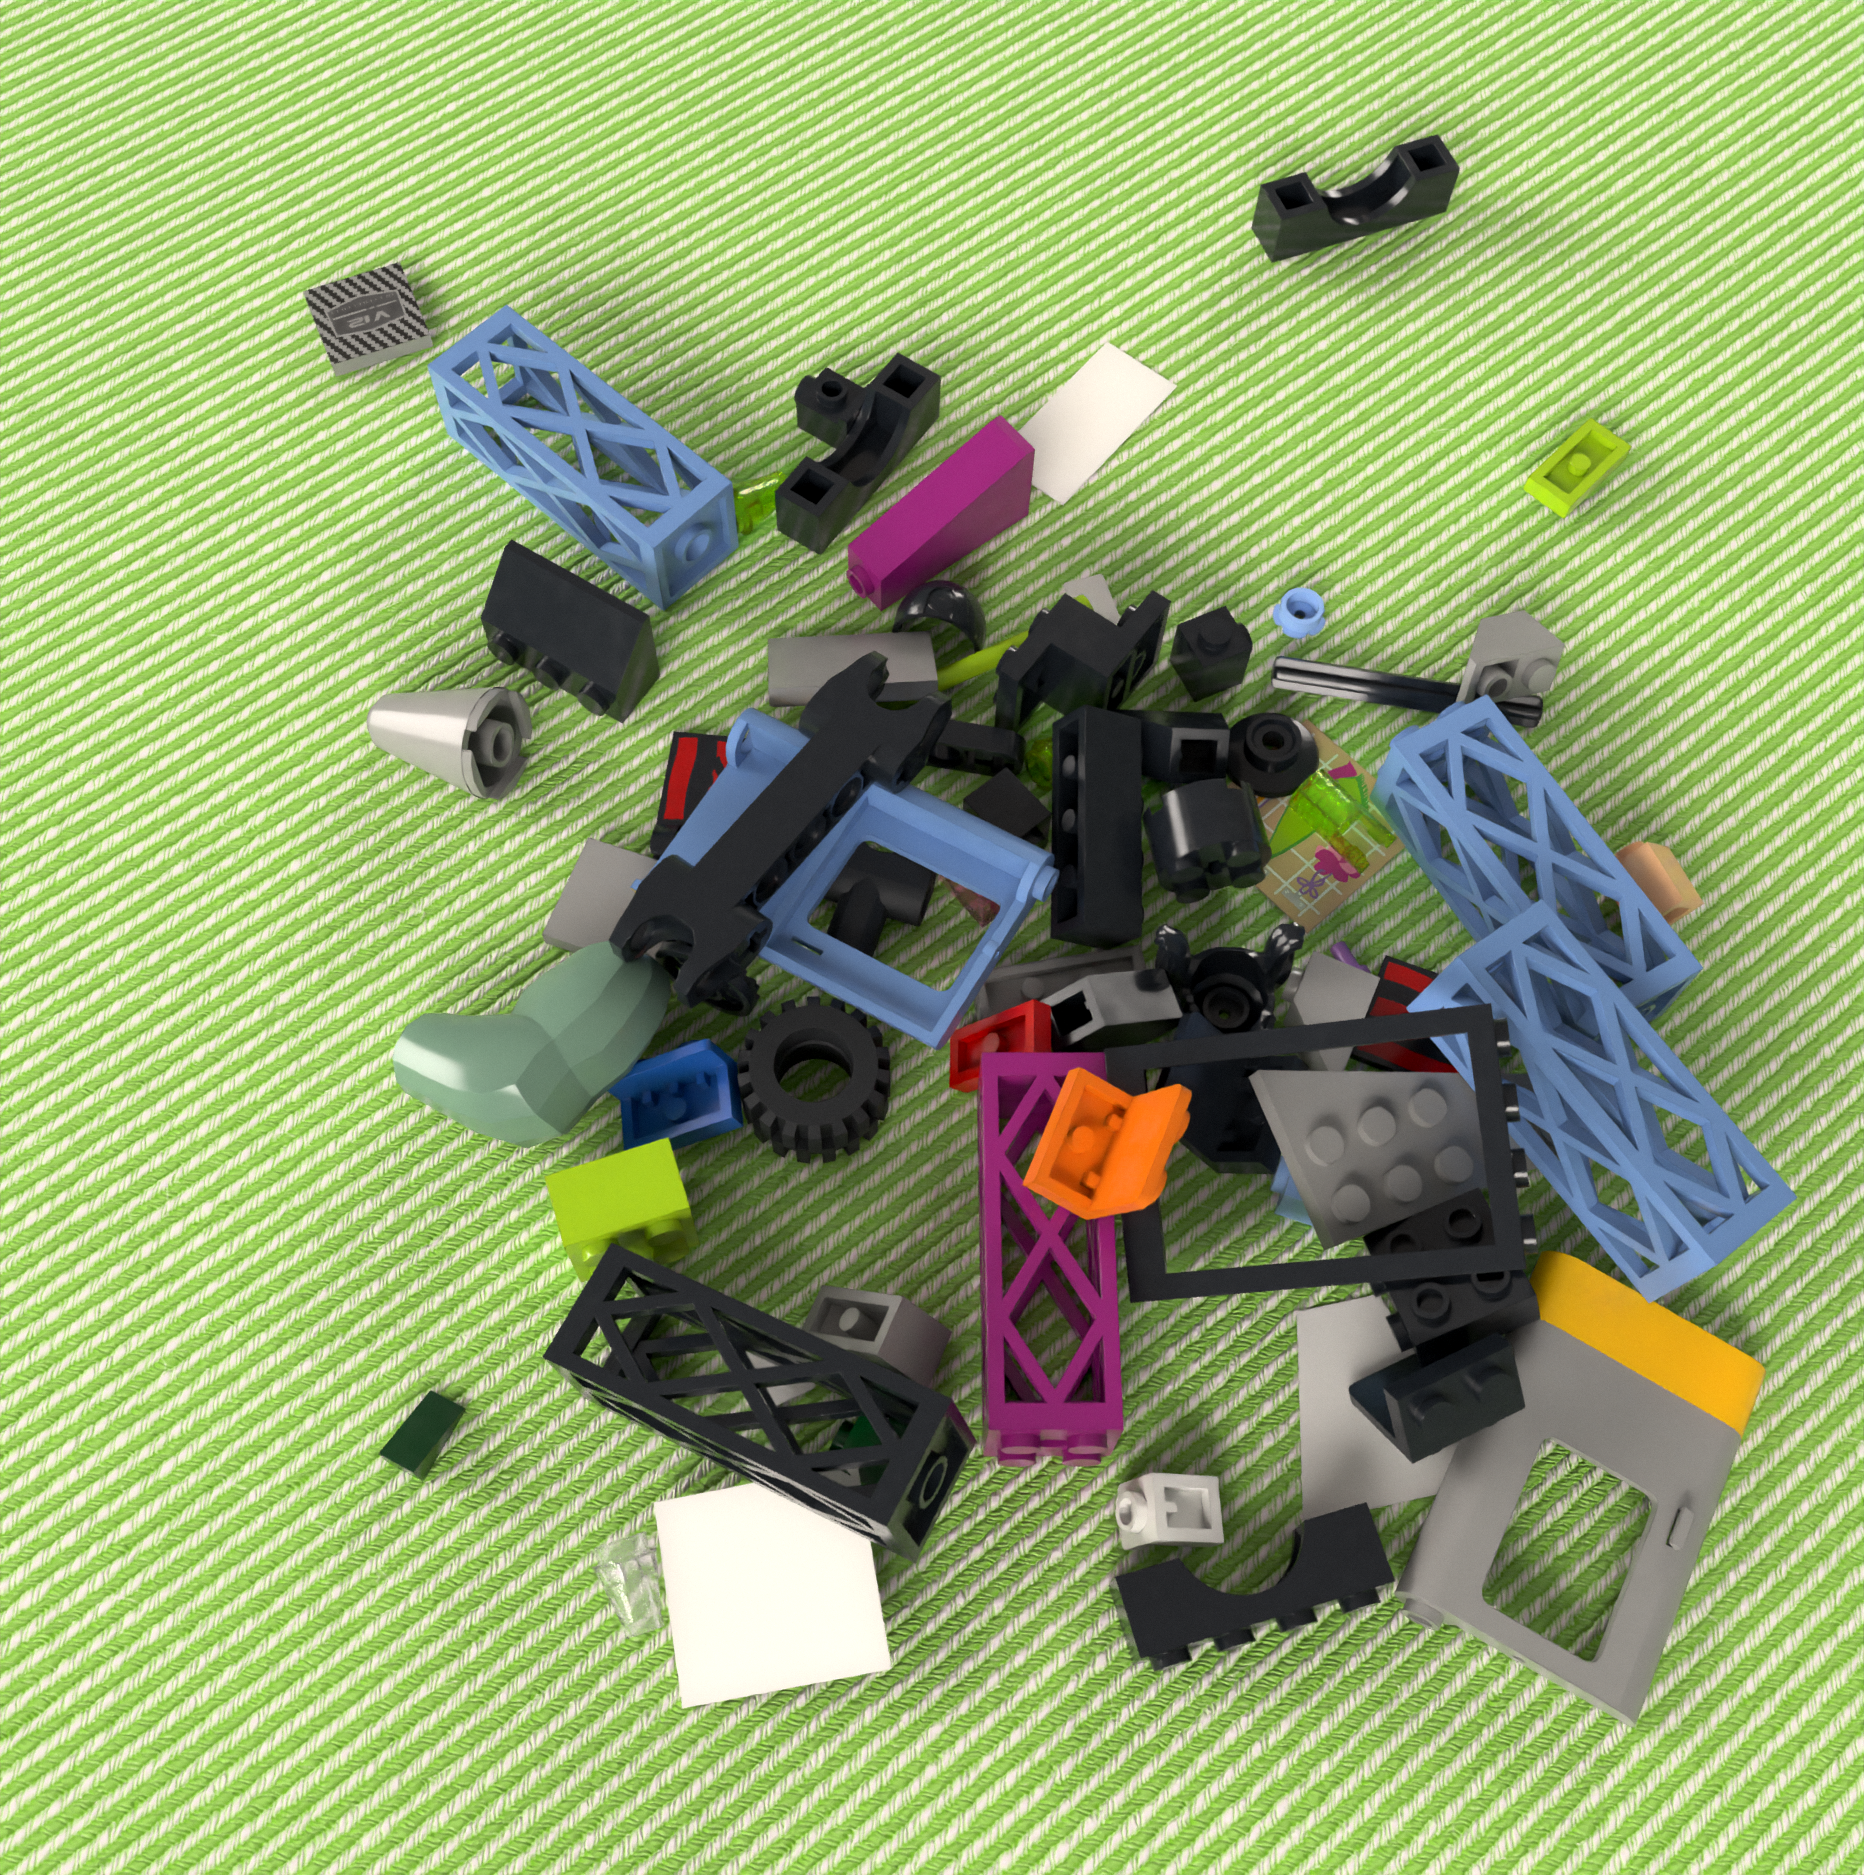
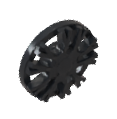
M678 939L667 940L655 954V960L668 972L669 979L674 983L678 978V968L681 969L687 961L693 946ZM745 969L740 976L724 985L703 1001V1003L723 1013L745 1017L751 1014L760 998V995L757 994L760 986L754 978L746 976L748 971Z

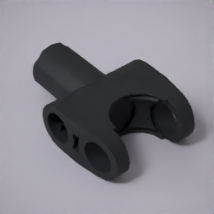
M865 841L862 842L823 898L837 903L826 934L873 958L887 918L917 927L921 925L934 890L937 873L896 852H880L869 847Z

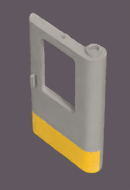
M1548 1250L1540 1253L1529 1277V1282L1537 1296L1541 1319L1510 1331L1504 1336L1513 1346L1526 1408L1459 1441L1394 1594L1404 1604L1401 1611L1403 1615L1413 1622L1435 1631L1440 1629L1442 1623L1455 1625L1504 1653L1512 1660L1523 1664L1632 1728L1636 1726L1760 1392L1766 1370L1760 1362L1660 1304L1654 1301L1648 1303L1637 1291L1586 1262L1562 1252ZM1545 1439L1554 1441L1648 1496L1652 1505L1649 1518L1596 1656L1590 1662L1584 1661L1489 1606L1482 1597L1483 1584L1539 1448ZM1674 1520H1675V1523H1674V1526H1673V1528H1672L1671 1534H1670V1536H1669L1668 1542H1667V1544H1665L1666 1541H1667L1668 1535H1669V1533H1670L1671 1527H1672V1525H1673V1522H1674Z

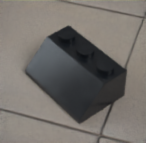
M511 539L503 550L481 615L482 625L488 641V649L507 665L517 663L531 671L535 678L547 688L555 691L561 688L577 697L578 701L591 713L598 716L607 714L623 724L660 677L650 616Z

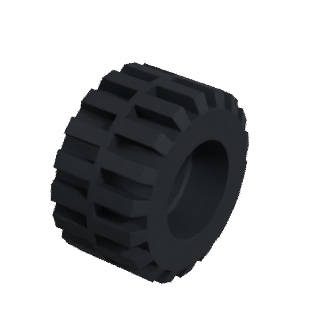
M820 996L806 997V1006L796 1007L794 999L781 1003L782 1014L775 1016L769 1010L759 1018L761 1031L750 1028L744 1038L746 1050H739L737 1060L739 1071L737 1078L743 1112L747 1123H753L755 1136L763 1144L768 1140L772 1141L774 1153L785 1158L789 1150L796 1151L797 1162L809 1164L811 1154H822L823 1163L836 1161V1151L844 1148L848 1156L860 1150L859 1139L864 1137L870 1141L878 1132V1120H885L888 1111V1097H890L891 1073L888 1047H883V1035L876 1025L867 1028V1015L857 1008L850 1015L847 1014L844 1001L833 998L830 1007L820 1005ZM811 1059H823L833 1062L844 1069L850 1077L849 1083L839 1094L820 1102L798 1100L786 1093L779 1084L790 1068L802 1061Z

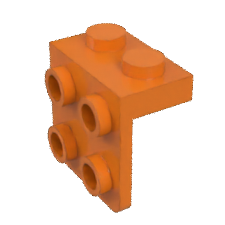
M1082 1067L1070 1070L1022 1185L1085 1220L1145 1209L1156 1201L1165 1187L1167 1171L1164 1168L1173 1145L1180 1140L1189 1124L1190 1113L1187 1111L1192 1097V1091L1181 1084H1175L1132 1097Z

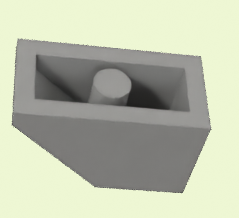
M1313 950L1305 970L1294 966L1280 999L1291 1004L1283 1024L1285 1027L1365 1018L1380 977ZM1353 1047L1301 1052L1298 1055L1310 1067L1309 1071H1344Z
M827 1285L821 1286L801 1329L925 1387H929L952 1334V1331L904 1296Z

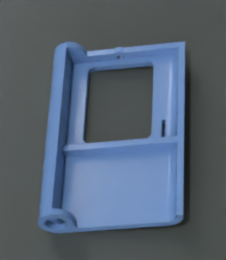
M748 708L743 711L734 723L727 739L726 758L728 764L652 870L664 858L672 854L680 856L695 866L810 739L802 735L798 729L755 708ZM748 729H749L748 735H747L746 739H745L744 742H743V739H744V737H745V734L747 733V731H748ZM874 782L759 911L771 919L773 929L766 945L757 956L918 1041L939 1050L954 1033L1036 900L1045 902L1052 893L1059 877V870L1053 868L1054 854L911 784L901 792L892 794ZM862 842H876L999 905L1000 911L948 990H934L812 927L808 923L811 915ZM636 878L630 888L636 892L639 884L644 879L639 880ZM794 941H796V942H798V943L804 945L805 947H807V948H809V949H811V950H813V951H815V952L821 954V956L818 955V954H816V953H814V952H812V951H810V950H808V949H806V948H804V947H802V946H800L799 944L795 943Z

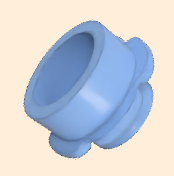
M1291 589L1281 598V603L1275 605L1273 609L1274 622L1276 625L1282 626L1283 633L1291 638L1302 639L1307 634L1315 636L1325 625L1323 600L1311 589ZM1295 615H1301V616H1303L1304 618H1303V619H1299V618H1296Z

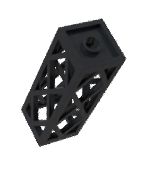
M612 1242L543 1355V1358L588 1401L916 1563L977 1442L952 1398ZM626 1281L640 1296L615 1300ZM663 1314H668L706 1332L648 1340ZM631 1318L625 1330L621 1333L615 1320ZM599 1326L612 1349L603 1367L581 1357ZM718 1350L730 1372L661 1380L651 1359ZM746 1351L776 1366L756 1369ZM813 1382L847 1399L777 1407L767 1387ZM741 1391L752 1411L702 1417L674 1403L672 1399ZM866 1416L883 1445L804 1454L788 1425ZM889 1419L907 1427L901 1439ZM763 1429L775 1452L735 1432ZM887 1465L879 1483L846 1487L819 1474L820 1472Z

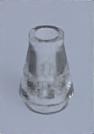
M646 1532L637 1533L594 1548L598 1565L592 1568L623 1626L626 1639L665 1626L661 1614L656 1546H649Z

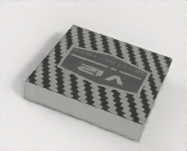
M400 262L303 291L336 377L433 347L430 333Z

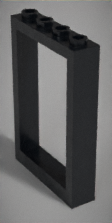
M1491 1003L1104 1049L1107 1082L1134 1097L1148 1093L1146 1070L1468 1034L1495 1244L1168 1273L1160 1198L1158 1197L1155 1202L1148 1205L1145 1209L1121 1213L1130 1303L1527 1269L1525 1255L1538 1254L1534 1216L1533 1214L1520 1215L1516 1188L1529 1187L1524 1148L1511 1149L1508 1123L1520 1122L1521 1120L1516 1083L1502 1084L1499 1058L1512 1056L1507 1017L1493 1019Z

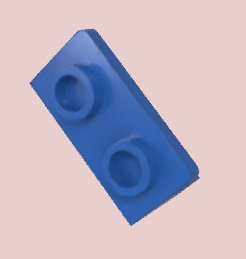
M709 1039L687 1041L680 1044L675 1050L650 1059H639L631 1071L608 1090L610 1094L621 1102L624 1151L667 1137L674 1151L743 1127L737 1062Z

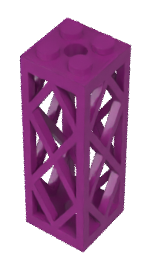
M982 1052L977 1089L982 1436L983 1456H997V1464L1001 1466L1024 1467L1035 1465L1036 1456H1062V1464L1066 1466L1086 1467L1101 1464V1456H1111L1124 1430L1114 1215L1085 1220L1086 1277L1065 1245L1080 1216L1059 1205L1049 1221L1029 1189L1022 1185L1023 1180L1014 1168L1036 1131L1042 1137L1070 1070L1082 1067L1107 1082L1104 1053ZM999 1119H1010L999 1136ZM1004 1183L1040 1238L1036 1244L1001 1192ZM1001 1221L1026 1258L1025 1263L1004 1298L1002 1288ZM1054 1260L1088 1309L1089 1324L1051 1268ZM1041 1282L1081 1342L1056 1388L1053 1387L1015 1328ZM1005 1343L1042 1401H1038L1005 1350ZM1091 1367L1092 1400H1072ZM1004 1378L1019 1401H1007L1005 1403Z

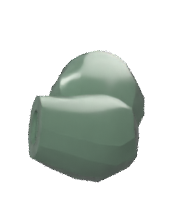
M609 941L591 944L576 951L565 961L545 972L528 986L520 995L511 1014L466 1016L450 1013H427L408 1024L394 1047L392 1060L396 1081L406 1094L482 1135L524 1148H530L570 1132L603 1094L631 1071L652 1041L668 1006L671 994L669 974L648 952L640 958L626 963L613 953Z

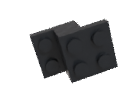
M1152 590L1139 607L1131 604L1122 614L1117 625L1066 593L1051 610L1047 607L1043 608L1033 620L1025 641L1019 648L1015 645L1009 647L996 667L995 673L999 676L998 689L993 698V703L996 705L994 727L1018 733L1043 702L1064 716L1084 704L1109 711L1111 709H1120L1158 662L1171 601Z

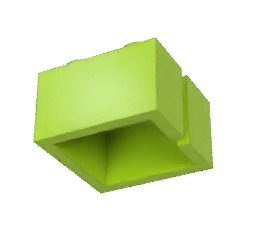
M668 1137L544 1176L564 1249L581 1283L590 1279L611 1242L642 1257L653 1260V1262L658 1264L679 1260L689 1253L690 1247L700 1244Z

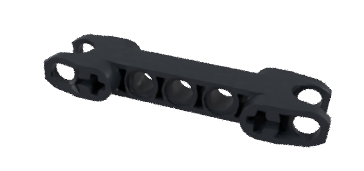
M877 651L862 656L846 669L831 677L811 698L801 714L798 730L802 735L810 739L808 743L695 866L680 856L672 854L664 858L639 884L631 902L609 938L613 953L628 963L633 959L640 958L661 941L678 939L692 944L693 949L687 961L679 970L678 978L673 985L678 995L677 1000L690 1009L699 1005L724 985L740 976L764 948L773 929L771 919L759 912L762 907L874 782L892 794L901 792L925 767L934 746L952 716L951 698L938 690L934 693H928L908 709L891 711L878 706L875 701L883 691L885 682L890 674L886 666L888 658Z

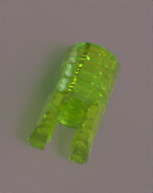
M1324 769L1316 771L1305 780L1288 801V806L1359 874L1371 864L1366 860V855L1357 846L1352 845L1342 836L1355 822L1361 825L1366 830L1368 836L1378 845L1388 848L1397 839Z

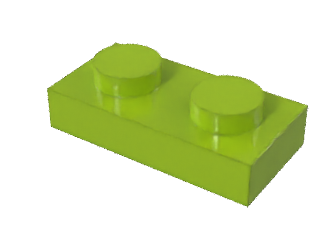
M1590 417L1528 477L1523 490L1565 519L1626 459L1632 446Z

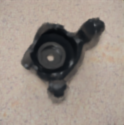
M1296 922L1279 925L1273 929L1272 934L1268 937L1263 952L1240 947H1215L1195 955L1190 952L1186 934L1167 924L1159 926L1155 932L1156 938L1154 939V942L1158 945L1155 969L1164 968L1169 972L1185 1013H1200L1224 1035L1273 1029L1276 1022V1017L1273 1014L1275 1008L1274 993L1290 976L1295 951L1302 949L1304 943V926H1300ZM1226 1013L1229 1015V1018L1222 1019L1219 1015Z

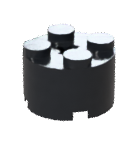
M1207 779L1193 782L1161 797L1163 807L1153 815L1150 807L1144 812L1142 821L1159 884L1165 890L1174 892L1177 902L1183 904L1198 902L1206 898L1211 890L1231 885L1235 888H1248L1257 885L1265 879L1264 867L1271 859L1272 850L1253 787L1249 783L1240 781L1241 789L1227 787L1225 779Z

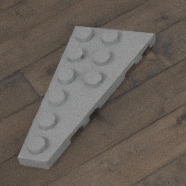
M1257 1070L1249 1076V1080L1324 1251L1384 1228L1477 1187L1480 1190L1488 1188L1476 1094L1460 1073ZM1501 1073V1078L1512 1083L1515 1082L1516 1085L1534 1092L1528 1074ZM1525 1119L1559 1159L1550 1133ZM1509 1134L1511 1149L1520 1148ZM1525 1154L1527 1172L1537 1169Z

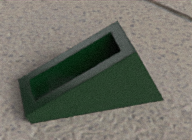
M430 1390L378 1454L389 1464L423 1482L466 1409Z

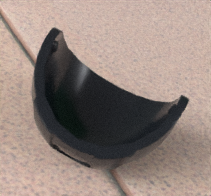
M945 580L926 582L910 591L900 603L892 633L900 632L902 624L909 619L918 617L937 618L951 623L962 630L972 641L975 653L983 650L986 640L985 614L977 598L962 585Z

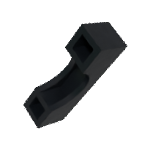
M1436 134L1394 146L1386 159L1371 174L1357 183L1342 189L1328 191L1317 189L1306 172L1261 184L1251 228L1271 263L1446 212L1460 167L1440 136Z
M897 353L868 385L860 413L841 445L829 457L820 462H816L806 456L775 491L777 530L821 555L939 418L941 376Z
M1367 1502L1304 1520L1293 1531L1291 1556L1283 1576L1275 1586L1260 1593L1233 1595L1215 1590L1197 1579L1179 1558L1116 1576L1110 1583L1109 1589L1133 1666L1150 1661L1153 1672H1159L1192 1661L1189 1649L1214 1641L1217 1653H1221L1255 1642L1252 1629L1277 1622L1280 1634L1319 1622L1315 1610L1339 1603L1342 1614L1345 1615L1381 1603L1377 1591H1381L1395 1582L1369 1507Z

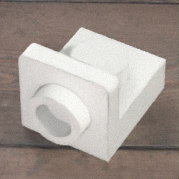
M1152 1472L1120 1484L1118 1486V1500L1116 1503V1520L1121 1529L1123 1549L1137 1551L1153 1545L1210 1548L1223 1544L1224 1535L1218 1476Z

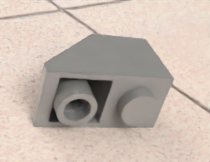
M1525 610L1481 619L1456 702L1464 701L1468 704L1487 694L1496 703L1549 691L1565 644Z

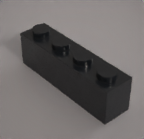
M1087 704L1053 722L1051 853L1055 857L1053 868L1059 870V877L1051 893L1050 938L1109 950L1142 937V924L1144 920L1142 868L1144 854L1142 851L1141 816L1143 814L1144 802L1141 796V763L1144 750L1141 744V719Z

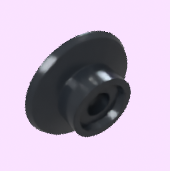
M1258 713L1241 719L1230 728L1226 774L1238 787L1241 788L1240 781L1247 782L1253 787L1256 796L1280 798L1299 792L1314 778L1319 766L1318 746L1311 733L1295 719L1278 713ZM1265 746H1274L1278 750H1270Z

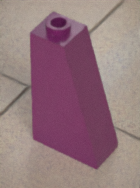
M1001 415L990 421L848 545V570L846 576L855 593L861 598L868 597L880 611H883L906 596L917 586L932 579L1026 517L1029 513L1035 449Z

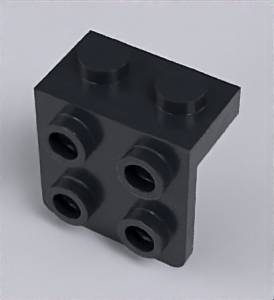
M1188 1012L1181 1016L1172 1041L1224 1034L1200 1013ZM1297 1055L1162 1068L1155 1090L1181 1084L1192 1091V1097L1187 1111L1190 1113L1189 1124L1179 1142L1216 1173L1275 1174L1281 1151L1249 1080V1076L1257 1070L1309 1071L1310 1067Z
M1498 1332L1424 1368L1421 1367L1414 1353L1353 1383L1348 1389L1352 1404L1412 1464L1436 1454L1442 1449L1526 1408L1513 1346Z

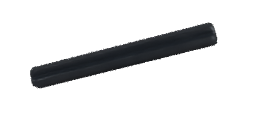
M1285 656L1275 658L1271 671V685L1275 688L1441 713L1447 707L1456 703L1461 686L1459 683ZM1527 695L1495 703L1511 725L1534 728L1537 727L1541 720L1543 698L1540 696Z

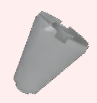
M504 687L385 694L370 708L367 716V729L376 747L480 799L492 798L498 800L505 798L516 787L526 767L528 757L519 756L522 738L531 739L532 735L529 707L520 693Z

